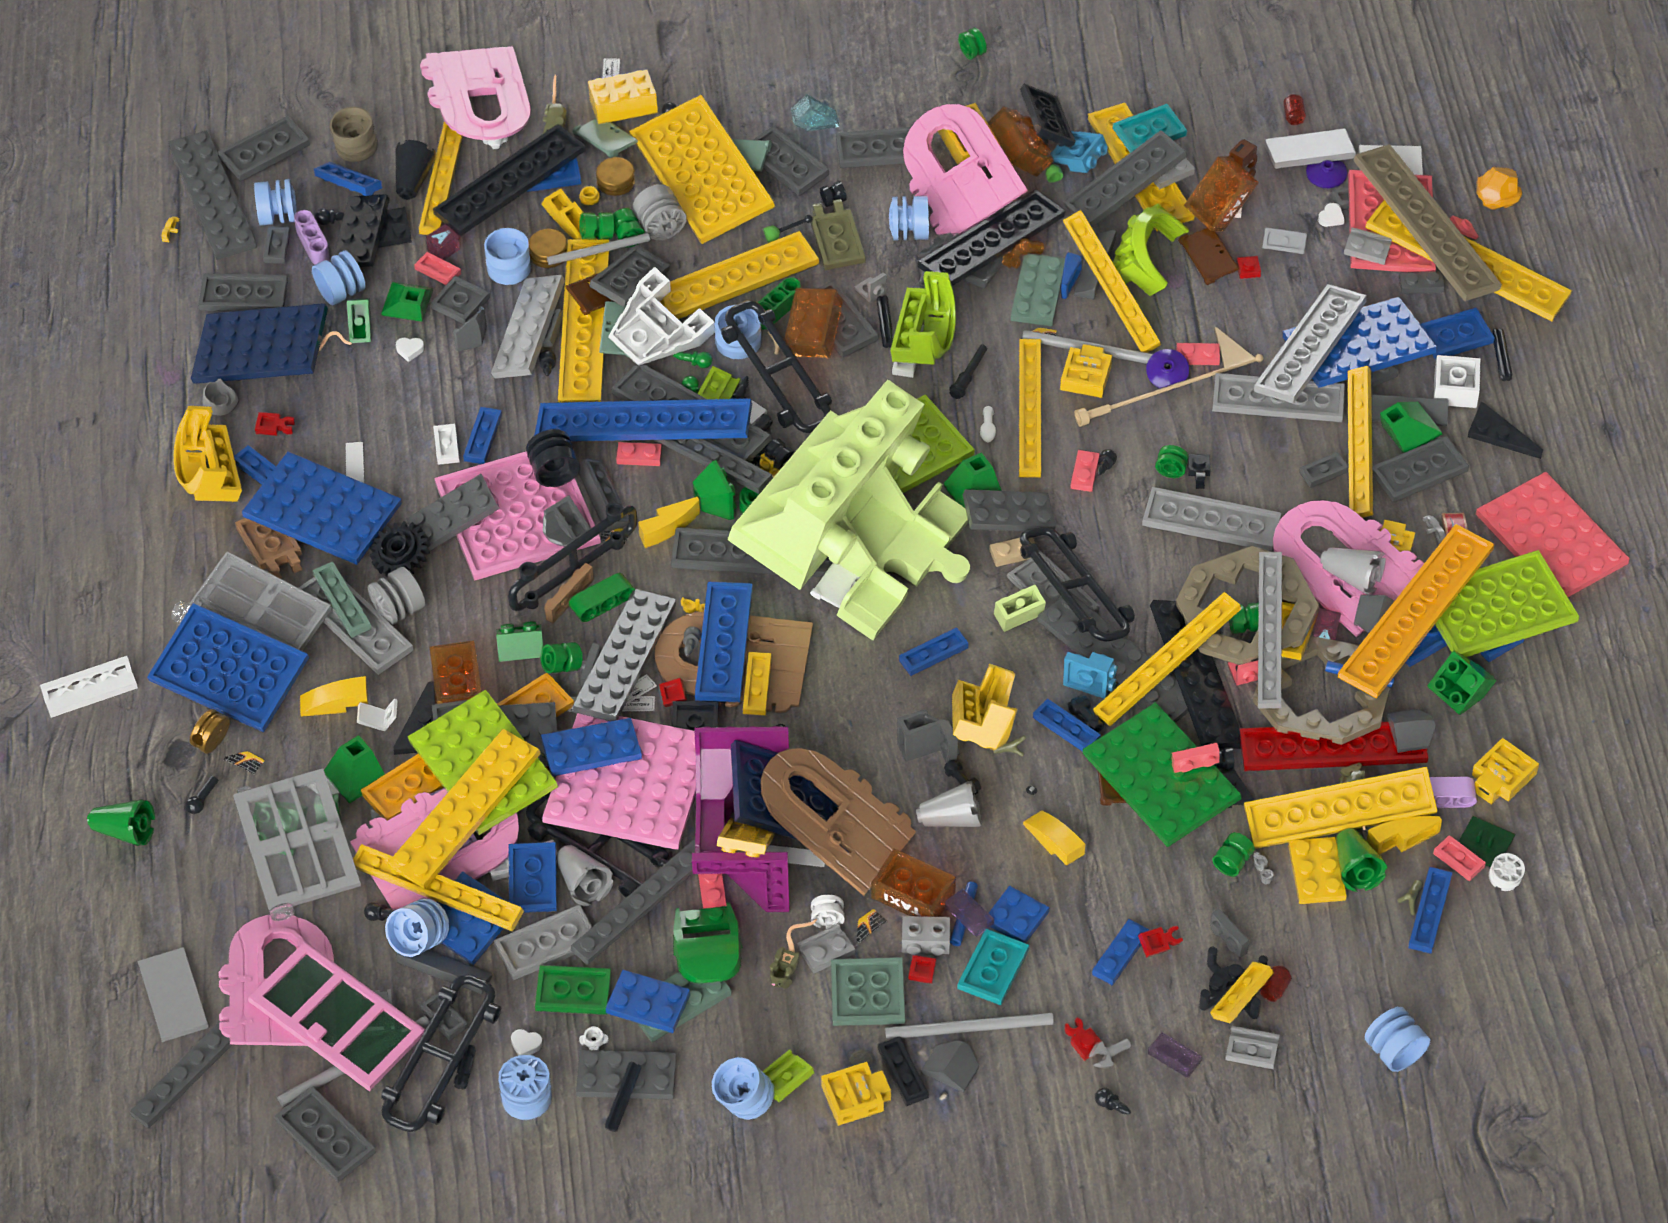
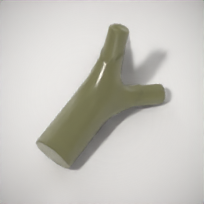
M1023 735L1018 739L1006 742V744L994 750L993 754L1013 752L1023 757L1024 753L1017 748V745L1022 743L1026 736Z
M1415 880L1409 891L1398 899L1399 903L1409 900L1411 915L1416 914L1415 901L1423 886L1420 880Z

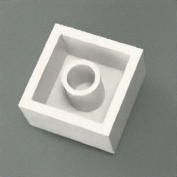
M1437 355L1434 371L1433 398L1447 399L1449 401L1448 406L1477 408L1480 388V358Z

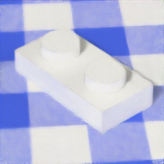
M455 424L433 426L438 465L458 463L459 454Z

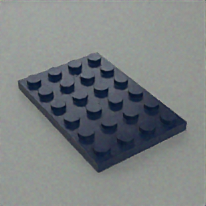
M326 303L206 314L191 375L193 384L215 382L218 379L232 381L314 374L328 312Z
M735 740L731 744L735 822L796 839L774 819L767 809L761 794L763 770L768 762L778 753ZM794 775L788 779L792 792L825 821L833 816L834 812L838 811L839 806L818 789L812 781L802 776Z

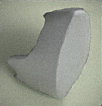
M222 379L209 382L203 390V406L212 407L213 415L222 416L230 413L239 401L234 390L228 387Z

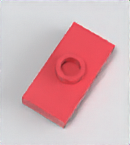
M426 252L415 264V270L444 285H447L454 276L458 277L461 274L460 268L429 252Z

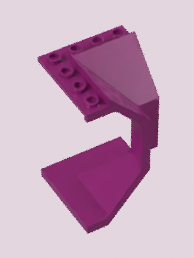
M729 726L725 728H695L696 831L695 852L692 853L693 874H727L765 912H789L788 852H765L760 857H751L745 855L746 852L721 851L722 847L717 846L718 836L734 812L731 744L738 740L780 753L789 749L788 727Z

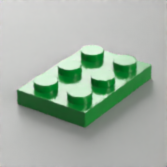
M540 965L535 1011L607 1014L605 1008L609 1000L611 969Z

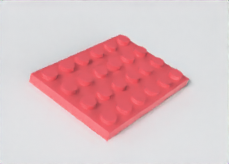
M1349 170L1350 232L1353 227L1375 233L1365 228L1366 223L1384 199L1361 170ZM1415 175L1433 198L1432 176ZM1393 241L1384 265L1350 256L1351 268L1395 272H1430L1436 270V265L1433 261Z
M1547 472L1540 474L1476 510V515L1515 557L1539 550L1567 597L1629 563L1630 558Z

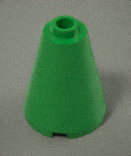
M142 799L95 807L87 816V823L91 830L136 846L146 845L151 840L154 828H150L151 820H155L154 808L151 802Z
M1348 828L1341 831L1336 837L1341 879L1345 887L1353 892H1358L1357 889L1364 888L1365 891H1368L1378 886L1386 877L1387 865L1385 860L1357 830Z

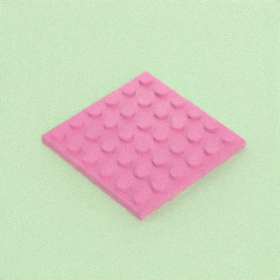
M526 452L435 478V484L440 497H443L479 474H482L500 507L496 512L456 535L474 581L519 568L524 562L536 563L546 560L564 548L549 542L542 531L544 510L568 495L590 528L595 526L575 478L567 484L558 487L540 485L536 481ZM599 534L577 550L600 544Z
M577 713L572 729L610 721ZM619 716L618 720L626 719L627 717ZM632 719L642 759L556 776L555 780L558 788L550 793L543 814L544 823L678 850L696 795L695 731Z

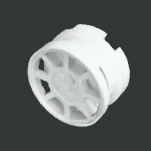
M1510 853L1498 855L1489 870V880L1492 885L1502 888V891L1514 890L1515 887L1519 886L1525 873L1523 861Z
M821 895L814 898L811 902V922L815 919L817 921L813 925L818 928L821 925L826 926V929L838 923L843 924V900L835 895Z

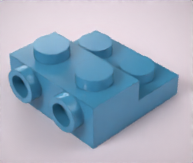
M1071 131L1076 143L1072 149L1057 145L1050 154L1053 163L1068 165L1069 170L1072 172L1087 173L1091 168L1096 167L1099 157L1107 153V144L1103 134Z
M1067 652L1064 659L1063 685L1105 699L1109 691L1113 692L1117 679L1114 677L1118 666L1113 664L1114 659L1104 654L1092 652L1090 658H1086L1080 654Z

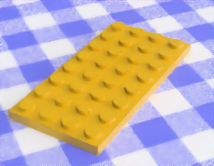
M702 95L629 131L630 135L638 140L636 143L637 147L662 185L670 187L678 203L686 214L687 223L701 244L775 207L773 200Z

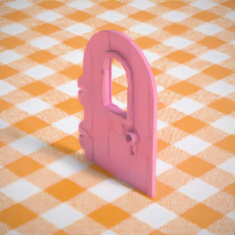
M513 46L426 54V59L421 61L422 75L426 79L432 80L434 87H431L427 93L430 104L435 108H440L445 123L460 135L479 140L502 139L516 134L529 121L531 113L530 103ZM495 72H498L499 78L495 77ZM497 95L502 112L501 115L493 121H484L476 117L472 111L469 97Z
M947 104L936 107L922 115L909 130L905 139L903 153L907 169L913 177L909 184L912 194H915L914 196H928V204L933 210V213L930 215V224L933 228L936 227L934 231L937 235L946 233H958L961 235L1028 191L985 121L971 108L959 104ZM943 128L953 130L971 156L948 172L944 171L931 147L933 135ZM986 165L993 178L988 179L982 170L983 166Z
M1324 500L1300 504L1288 511L1275 528L1273 537L1274 552H1282V555L1294 558L1316 601L1352 634L1358 637L1365 630L1354 625L1360 595L1367 594L1323 569L1320 558L1301 539V534L1304 530L1311 526H1322L1332 531L1333 535L1348 549L1385 553L1382 558L1386 559L1384 573L1381 581L1375 582L1374 587L1377 590L1372 595H1385L1394 601L1420 570L1424 562L1419 559L1414 563L1413 561L1417 558L1414 553L1410 551L1399 552L1390 544L1391 534L1386 528L1381 532L1378 531L1383 526L1381 523L1375 520L1365 521L1347 506ZM1342 587V588H1343V591L1345 590V591L1348 592L1352 597L1349 598L1345 593H1343V592L1340 590V588Z
M443 789L433 796L425 792L415 795L417 803L414 804L411 798L406 800L401 806L402 813L387 821L381 817L374 818L369 821L372 826L370 829L366 823L361 825L356 832L357 838L350 841V844L356 852L362 844L394 856L445 797L447 791ZM517 813L493 826L491 831L482 840H477L458 851L438 875L455 881L463 871L476 880L502 864L509 857V844H516L518 840L519 823ZM371 875L391 909L402 908L422 898L430 899Z
M273 914L255 918L244 924L235 933L230 944L229 964L221 967L219 971V978L221 979L219 980V987L224 994L229 995V1006L222 1009L219 1014V1020L222 1021L219 1023V1029L224 1036L230 1037V1044L308 1046L249 1003L248 997L266 980L264 979V949L273 939H288L296 949L306 942L334 962L332 946L328 938L317 926L293 915ZM306 955L298 962V979H281L264 998L292 1017L304 1005V998L310 999L334 974L309 955ZM335 989L300 1023L307 1030L315 1023L325 1028L327 1033L321 1040L329 1046H334L337 1043Z

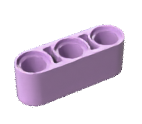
M308 210L297 212L294 216L297 235L311 262L316 265L324 260L329 261L327 241L313 214Z
M1429 777L1437 808H1467L1476 804L1475 782L1472 778Z

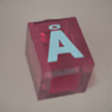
M444 224L426 236L427 250L444 260L460 250V237Z
M1319 608L1313 636L1336 640L1341 613Z

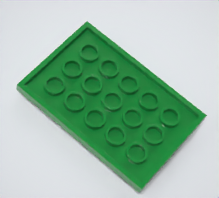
M1156 702L1083 749V755L1167 848L1241 800L1240 792L1214 765L1194 768L1188 772L1174 773L1172 753L1196 748L1197 746Z

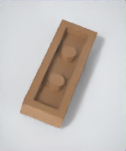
M585 563L580 569L575 570L571 579L561 585L558 593L553 598L547 600L544 607L547 621L554 624L569 607L570 599L577 593L585 590L594 580L592 566Z

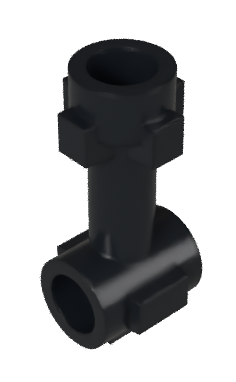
M1078 696L1071 699V702L1068 703L1070 713L1072 715L1080 713L1087 721V726L1096 732H1100L1104 727L1103 720L1096 715L1093 716L1088 710L1091 707L1089 699L1086 696Z
M952 759L945 764V774L948 777H955L960 784L972 781L976 793L973 794H978V791L981 790L979 781L975 777L968 780L961 771L963 766L960 762L957 763Z

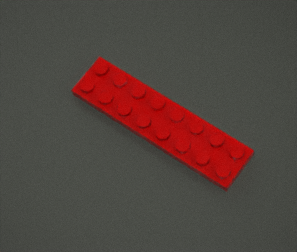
M1382 722L1380 728L1342 745L1332 743V739L1320 737L1319 740L1302 737L1301 733L1278 732L1274 727L1240 728L1239 730L1244 771L1348 767L1357 763H1361L1362 766L1428 762L1427 748L1397 752L1389 722Z

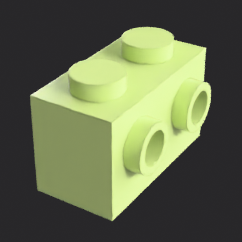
M1033 585L995 602L994 615L1005 632L1037 618L1045 610L1046 602L1036 585Z

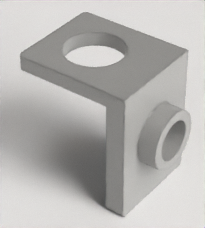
M883 272L873 279L869 277L856 285L855 290L869 303L877 300L878 296H883L887 293V275ZM866 285H868V292L863 290Z

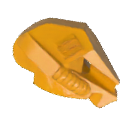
M1492 167L1483 176L1477 178V195L1482 200L1483 206L1489 209L1511 207L1522 196V189L1518 186L1516 171L1510 168Z

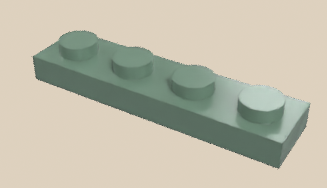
M330 562L314 569L313 575L350 637L352 638L370 630L371 623L335 564Z

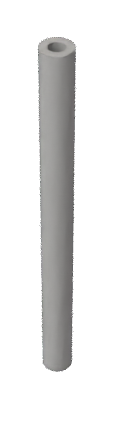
M648 233L550 256L547 257L548 265L648 242L650 237Z

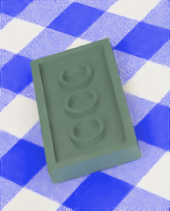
M1024 253L1011 312V321L1053 326L1065 258Z
M680 972L663 981L690 989V996L676 1028L731 995V989L725 981L694 983L683 978ZM637 1023L651 1042L669 1033Z

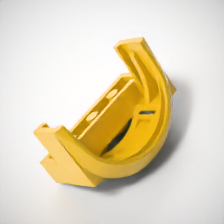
M188 406L178 427L174 444V469L179 483L187 493L194 494L195 500L238 502L242 488L226 425L209 424L213 413L212 407ZM187 450H189V451L201 450L202 452L199 453V452H186V451H187ZM206 456L208 459L209 468H207L206 466Z
M989 663L980 687L958 679L952 693L954 736L962 741L969 740L975 742L981 747L990 748L993 751L1006 744L1017 713L1016 708L1007 707L1015 678L1013 671Z

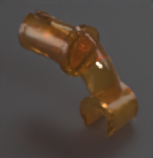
M1022 239L1010 253L1003 257V265L1010 269L1011 266L1017 269L1021 263L1019 258L1021 255H1028V253L1040 255L1044 251V244L1041 241Z

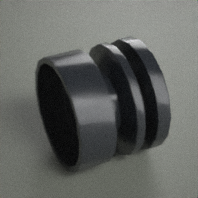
M559 429L545 430L534 435L528 441L526 454L532 465L536 481L540 485L558 487L567 484L577 476L580 464L576 453L573 451L570 437L565 431Z

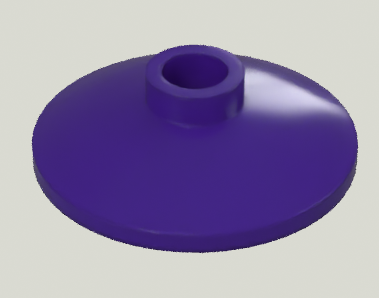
M1325 160L1322 163L1308 164L1306 176L1312 184L1318 187L1335 188L1345 182L1347 168L1340 160Z
M1163 349L1157 351L1147 362V377L1159 389L1185 381L1189 375L1188 361L1176 350ZM1170 364L1172 368L1165 369L1164 365Z

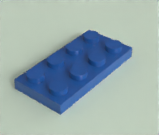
M631 718L541 735V742L552 777L642 759L641 749Z

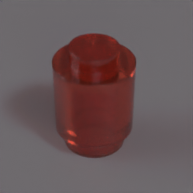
M1296 94L1289 95L1283 101L1285 118L1290 125H1300L1306 117L1303 98Z
M1283 966L1271 967L1274 973L1261 987L1260 994L1268 1001L1276 1002L1277 999H1280L1292 980L1289 970Z

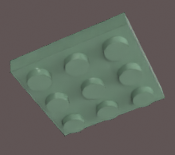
M902 958L831 959L833 1026L905 1024Z

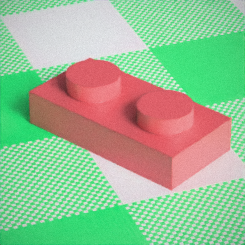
M1177 343L1176 351L1180 352L1187 359L1189 365L1220 364L1219 343Z
M618 442L617 464L660 466L662 444Z
M1078 450L1071 480V489L1092 492L1100 453Z
M1217 743L1172 753L1174 773L1188 772L1194 768L1210 767L1219 763Z
M1450 835L1434 849L1433 854L1469 882L1485 868V861Z
M698 874L703 909L726 906L722 874Z

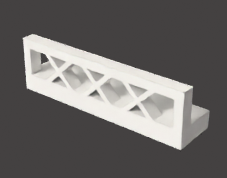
M127 656L40 685L51 718L138 688ZM125 665V668L115 671L117 667ZM96 674H101L99 677L92 678ZM80 681L76 685H71L73 682ZM58 688V690L49 694L47 693V691Z

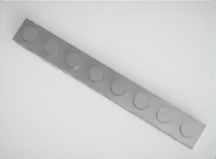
M1259 552L1258 708H1281L1282 552Z

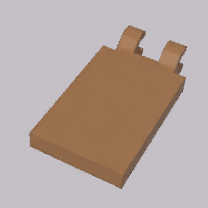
M247 518L235 522L239 534L260 569H268L270 574L279 579H282L279 573V566L288 562L293 573L302 570L299 564L301 561L298 557L302 555L301 548L294 538Z

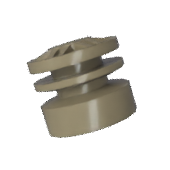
M347 107L333 115L330 120V130L338 156L350 162H360L372 156L377 149L378 140L370 113L360 107Z

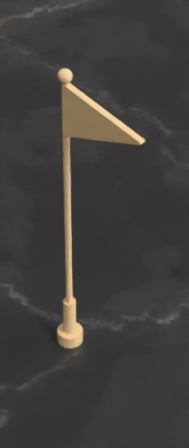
M1215 327V334L1220 346L1224 368L1113 405L1106 404L1088 411L1085 408L1075 410L1076 422L1080 427L1090 423V419L1110 413L1112 409L1214 376L1215 373H1223L1256 361L1262 362L1263 355L1257 354L1255 357L1252 356L1220 329Z

